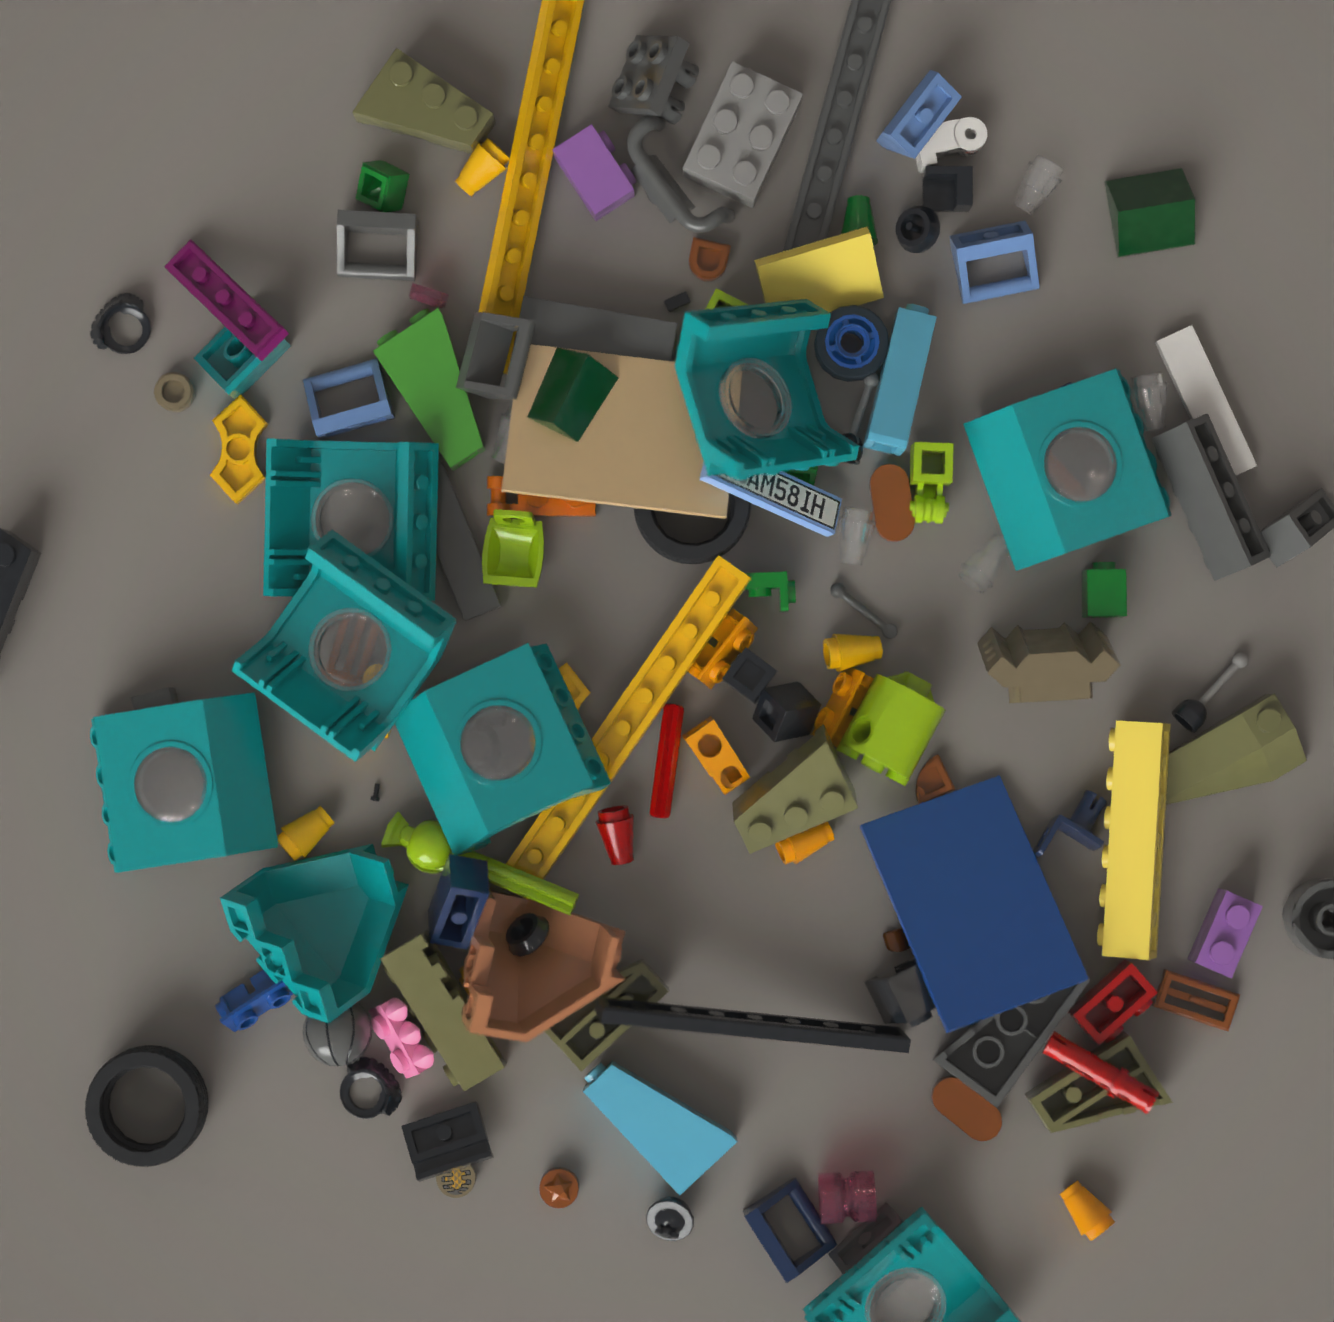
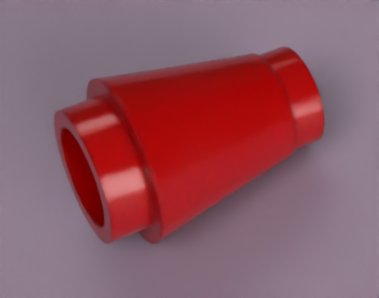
M619 805L599 810V820L595 823L610 858L611 865H622L634 861V815L629 814L628 806Z

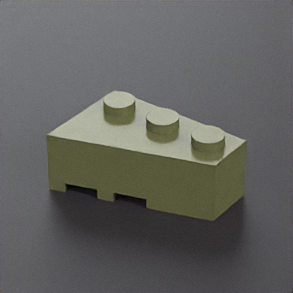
M398 48L394 50L352 111L356 121L359 123L375 125L402 135L407 134L427 140V142L469 154H472L478 142L480 144L484 142L496 124L492 112Z
M824 724L799 749L795 748L787 755V759L771 773L768 771L732 802L734 823L750 854L858 809L854 786Z
M641 959L618 969L625 980L599 997L657 1003L669 992V987ZM597 998L545 1030V1033L581 1072L631 1027L601 1023L595 1013Z
M1124 1031L1112 1041L1104 1042L1090 1051L1118 1069L1123 1067L1129 1070L1130 1076L1146 1086L1159 1091L1160 1093L1153 1106L1173 1103L1130 1035ZM1065 1067L1024 1094L1044 1126L1051 1133L1140 1110L1117 1096L1112 1098L1107 1095L1108 1091L1068 1067Z

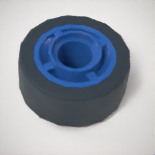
M857 305L842 306L830 312L828 328L817 329L814 340L815 356L822 369L835 379L846 382L864 380L875 373L886 358L889 347L888 331L881 318L870 309ZM848 334L856 335L862 343L861 350L856 353L846 352L841 346L842 337Z

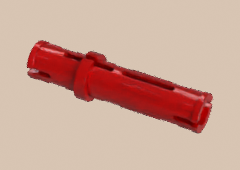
M1056 1031L1053 1032L1042 1051L1043 1054L1059 1061L1076 1073L1108 1091L1107 1095L1112 1098L1117 1096L1146 1114L1149 1113L1160 1093L1130 1076L1129 1070L1123 1067L1118 1069L1088 1050L1069 1041Z

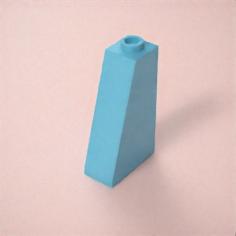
M907 304L906 309L899 307L896 311L889 338V347L883 362L863 448L899 457L906 450L937 316L929 315V309L926 307Z
M613 1060L606 1067L600 1062L584 1077L588 1082L583 1089L586 1096L679 1196L737 1143V1136L731 1130Z

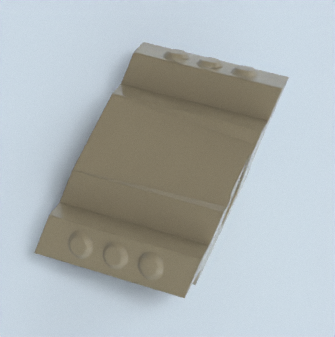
M1091 621L1079 634L1065 622L1059 628L1023 630L1017 625L1006 639L991 627L977 643L987 673L1003 687H1008L1009 703L1093 698L1092 682H1106L1120 666V662L1107 635Z

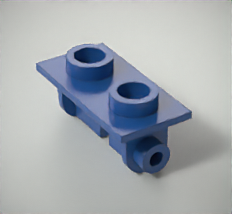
M262 970L249 978L256 991L250 994L246 985L242 983L219 998L220 1002L215 1005V1008L222 1017L219 1019L220 1022L233 1032H236L237 1030H244L254 1025L258 1021V1017L268 1010L285 1005L291 999L292 991L283 981L276 984Z

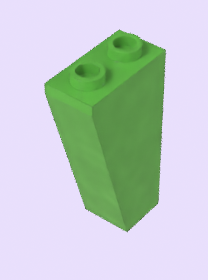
M426 308L414 315L409 320L411 326L398 333L397 330H392L377 341L379 347L373 350V352L432 441L439 443V452L449 467L455 471L485 451V447L468 392L456 388L460 366L445 318L438 308L432 312L429 308Z

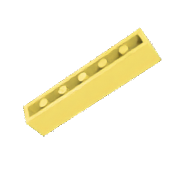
M1116 720V727L1111 728L1109 733V750L1114 751L1113 767L1108 768L1106 777L1107 790H1112L1111 806L1106 807L1104 814V827L1109 829V845H1104L1102 851V867L1107 868L1106 884L1101 885L1099 895L1100 907H1105L1104 923L1099 924L1097 931V944L1102 946V956L1140 960L1157 958L1171 727L1169 723Z

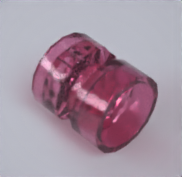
M853 1171L848 1178H844L840 1172L818 1173L821 1224L843 1223L846 1217H851L854 1222H874L877 1220L874 1171Z

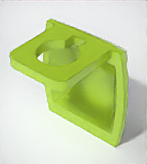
M495 509L493 511L494 518H490L483 545V583L537 588L544 558L542 521H535L532 512Z

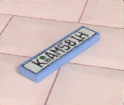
M703 461L700 480L828 537L835 534L842 498L783 471H780L778 475L749 476L746 480L733 479L726 474L708 476Z

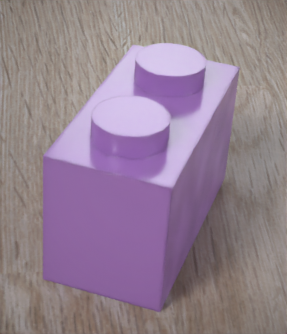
M591 124L552 149L555 160L595 221L635 197L632 185L637 183L625 163L618 165L611 153L616 149L604 130L597 133Z
M1218 888L1187 959L1232 979L1263 906Z

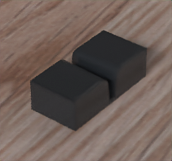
M685 291L665 300L664 303L668 312H671L680 306L691 303Z

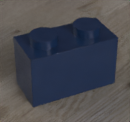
M449 854L428 908L429 943L468 949L490 894L488 864L486 860Z

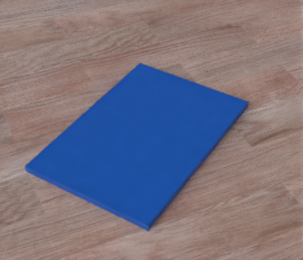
M1000 775L860 825L862 834L946 1033L1089 979Z

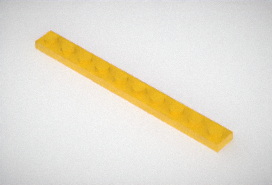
M542 0L478 312L520 317L553 156L552 149L555 147L584 0ZM517 331L513 332L503 374L508 372Z
M719 555L591 739L611 782L752 579ZM608 786L603 790L566 800L542 811L506 864L544 880Z

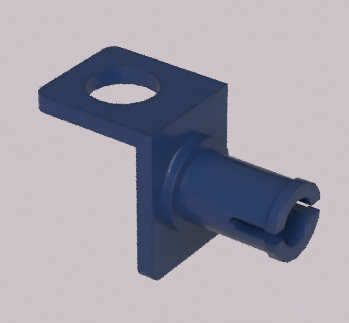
M1085 790L1071 818H1066L1059 814L1050 820L1033 849L1036 858L1043 855L1057 830L1092 851L1101 848L1104 841L1093 835L1091 828L1102 809L1106 806L1107 801L1101 796L1097 800L1095 799L1096 793Z

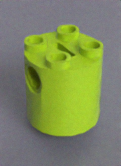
M907 671L888 677L876 673L836 750L856 761L859 755H862L863 758L860 764L879 774L886 768L888 769L886 777L906 787L946 710L935 703L931 692L933 685Z

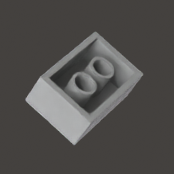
M732 61L683 166V177L753 208L799 110L803 93Z

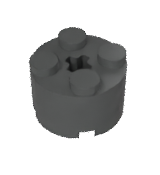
M1316 878L1302 883L1290 894L1283 908L1282 918L1289 938L1298 948L1321 958L1334 959V880ZM1324 911L1333 912L1329 917L1332 922L1330 926L1321 923L1324 920L1322 915Z

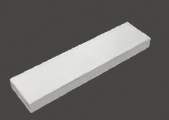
M1193 325L1156 341L1157 349L1190 420L1208 413L1235 475L1256 467L1255 459Z

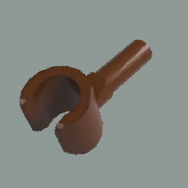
M902 928L883 933V939L889 951L902 952L911 948Z

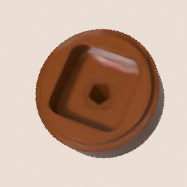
M556 1167L550 1169L543 1175L540 1182L539 1191L541 1198L547 1205L553 1208H565L571 1205L579 1191L577 1177L567 1168Z

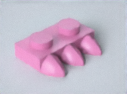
M391 998L369 1010L372 1017L371 1026L380 1039L385 1040L391 1051L390 1060L399 1073H403L406 1079L422 1073L434 1064L433 1052L426 1046L419 1045L421 1039L420 1029L414 1023L406 1021L408 1010L403 1001L398 998Z

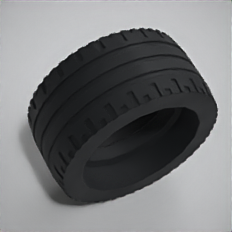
M729 493L731 500L730 516L724 528L712 539L697 544L680 542L668 536L658 524L654 510L634 508V514L641 535L658 554L682 564H702L715 560L718 555H725L738 543L749 522L751 503Z
M155 1045L134 1047L110 1059L94 1076L85 1101L87 1126L90 1134L93 1136V1140L101 1147L103 1152L114 1160L140 1167L160 1165L181 1155L200 1135L208 1113L207 1087L197 1067L181 1053L167 1047ZM141 1067L157 1068L169 1074L181 1088L185 1100L184 1118L178 1130L168 1139L154 1144L138 1143L126 1137L114 1123L110 1110V1096L117 1081L128 1071Z

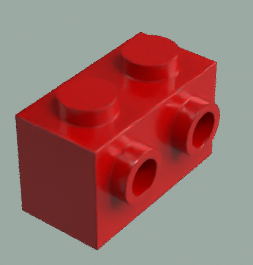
M1124 959L1071 1006L1068 1013L1095 1043L1100 1045L1103 1041L1108 1043L1116 1038L1124 1029L1122 1024L1132 1015L1137 1017L1145 1012L1152 1005V998L1158 992L1133 963Z

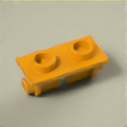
M732 608L712 635L719 642L715 647L707 643L688 672L709 689H712L716 683L718 684L723 681V676L729 670L731 663L738 654L742 653L745 647L749 648L755 637L754 634L758 628L746 616Z
M854 668L840 673L833 683V693L826 707L822 708L817 715L815 728L811 735L814 736V732L824 724L833 745L838 747L854 717L849 714L852 707L856 710L858 709L874 678Z

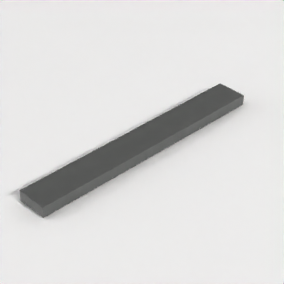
M851 0L783 251L827 239L891 0Z

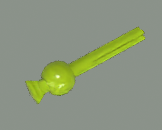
M398 811L388 823L381 843L382 848L395 846L407 848L406 853L411 864L421 872L429 874L442 873L449 854L453 855L438 820L422 821L415 828L410 826ZM475 851L459 855L486 860L488 864V879L491 884L571 916L579 898L578 893Z

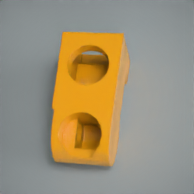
M711 716L682 735L724 795L750 778Z

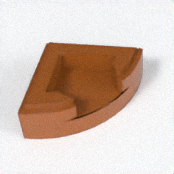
M939 754L929 759L918 774L916 780L918 804L955 790Z

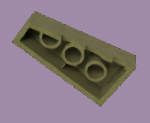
M428 929L380 958L389 979L394 985L398 986L405 997L403 1001L409 1013L414 1019L418 1018L424 1027L423 1035L429 1047L434 1053L439 1051L446 1062L443 1069L454 1087L460 1084L463 1091H466L505 1068L507 1062L492 1037L469 1033L463 1024L462 1007L468 1002V996L438 945L429 943Z

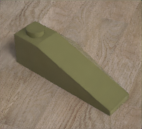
M1275 693L1261 696L1169 752L1166 805L1274 781L1307 761L1296 728Z

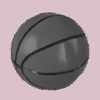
M355 1003L329 1024L306 1016L303 1024V1039L308 1051L317 1061L328 1066H345L357 1061L369 1047L372 1038L370 1019L359 1003Z

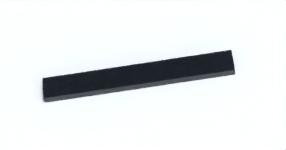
M606 997L597 998L595 1013L600 1022L607 1024L909 1053L911 1039L900 1027Z

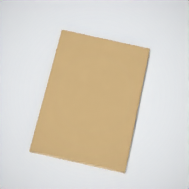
M531 344L518 397L512 403L501 492L726 519L729 493L700 480L703 458L676 374L675 362L567 349L589 354L619 377L584 434L576 442L527 417L557 348ZM731 369L723 383V399L730 416L737 423L742 370Z

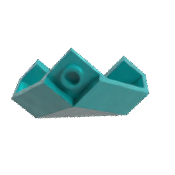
M372 843L262 868L220 897L232 934L240 943L247 939L260 954L256 959L257 963L276 984L280 981L286 984L296 996L292 1003L301 1014L329 1024L371 992L381 964L380 958L384 956L409 884L394 879V869L389 859L377 856L374 844Z

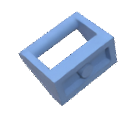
M930 70L877 138V143L887 150L915 159L962 96L938 72Z
M1025 220L949 236L963 304L1039 289L1033 232ZM1017 251L1023 252L1027 276L969 287L966 262Z
M378 358L303 379L316 436L320 439L395 418ZM374 376L380 401L322 417L315 392Z

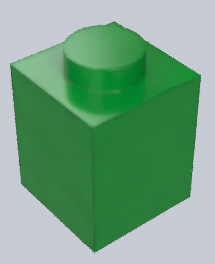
M1093 562L1092 569L1082 571V618H1121L1127 616L1126 569H1116V562Z

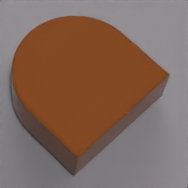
M693 237L689 255V268L692 274L702 281H714L720 278L727 268L731 245Z

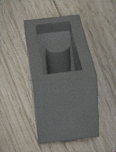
M1320 488L1260 531L1271 554L1269 558L1276 568L1312 547L1334 528V504L1323 488Z

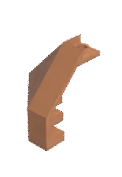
M489 891L490 894L471 939L469 953L464 959L463 987H468L470 993L468 1002L462 1007V1022L469 1033L522 1042L530 1041L625 980L617 970L625 931L575 913L569 916L533 900H527L522 896ZM526 913L545 917L549 922L550 929L544 943L530 955L514 956L509 951V945L506 941L507 929L517 917Z

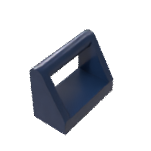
M796 1178L784 1183L743 1210L745 1219L786 1283L799 1276L838 1245ZM786 1195H789L820 1244L795 1261H793L764 1215L765 1211Z

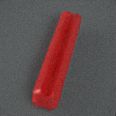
M667 703L663 707L649 812L650 816L666 819L669 818L671 813L684 716V707L679 704Z

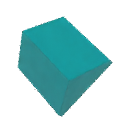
M224 327L194 359L225 392L236 399L240 394L243 395L291 345L283 339L261 362L232 332Z

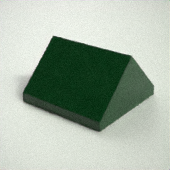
M1182 168L1105 181L1117 258L1195 244V197Z
M557 347L527 417L579 442L619 377L589 354Z

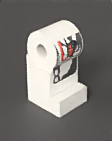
M965 117L943 122L915 158L918 172L923 173L926 166H937V158L954 154L971 157L977 154L987 139L985 124L975 117Z

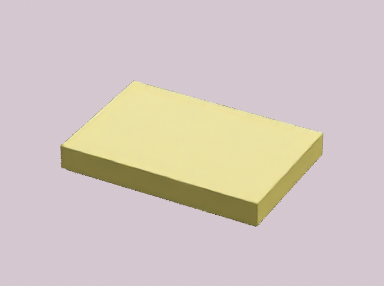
M868 227L754 260L765 303L807 299L830 313L842 306H859L884 298L871 233Z

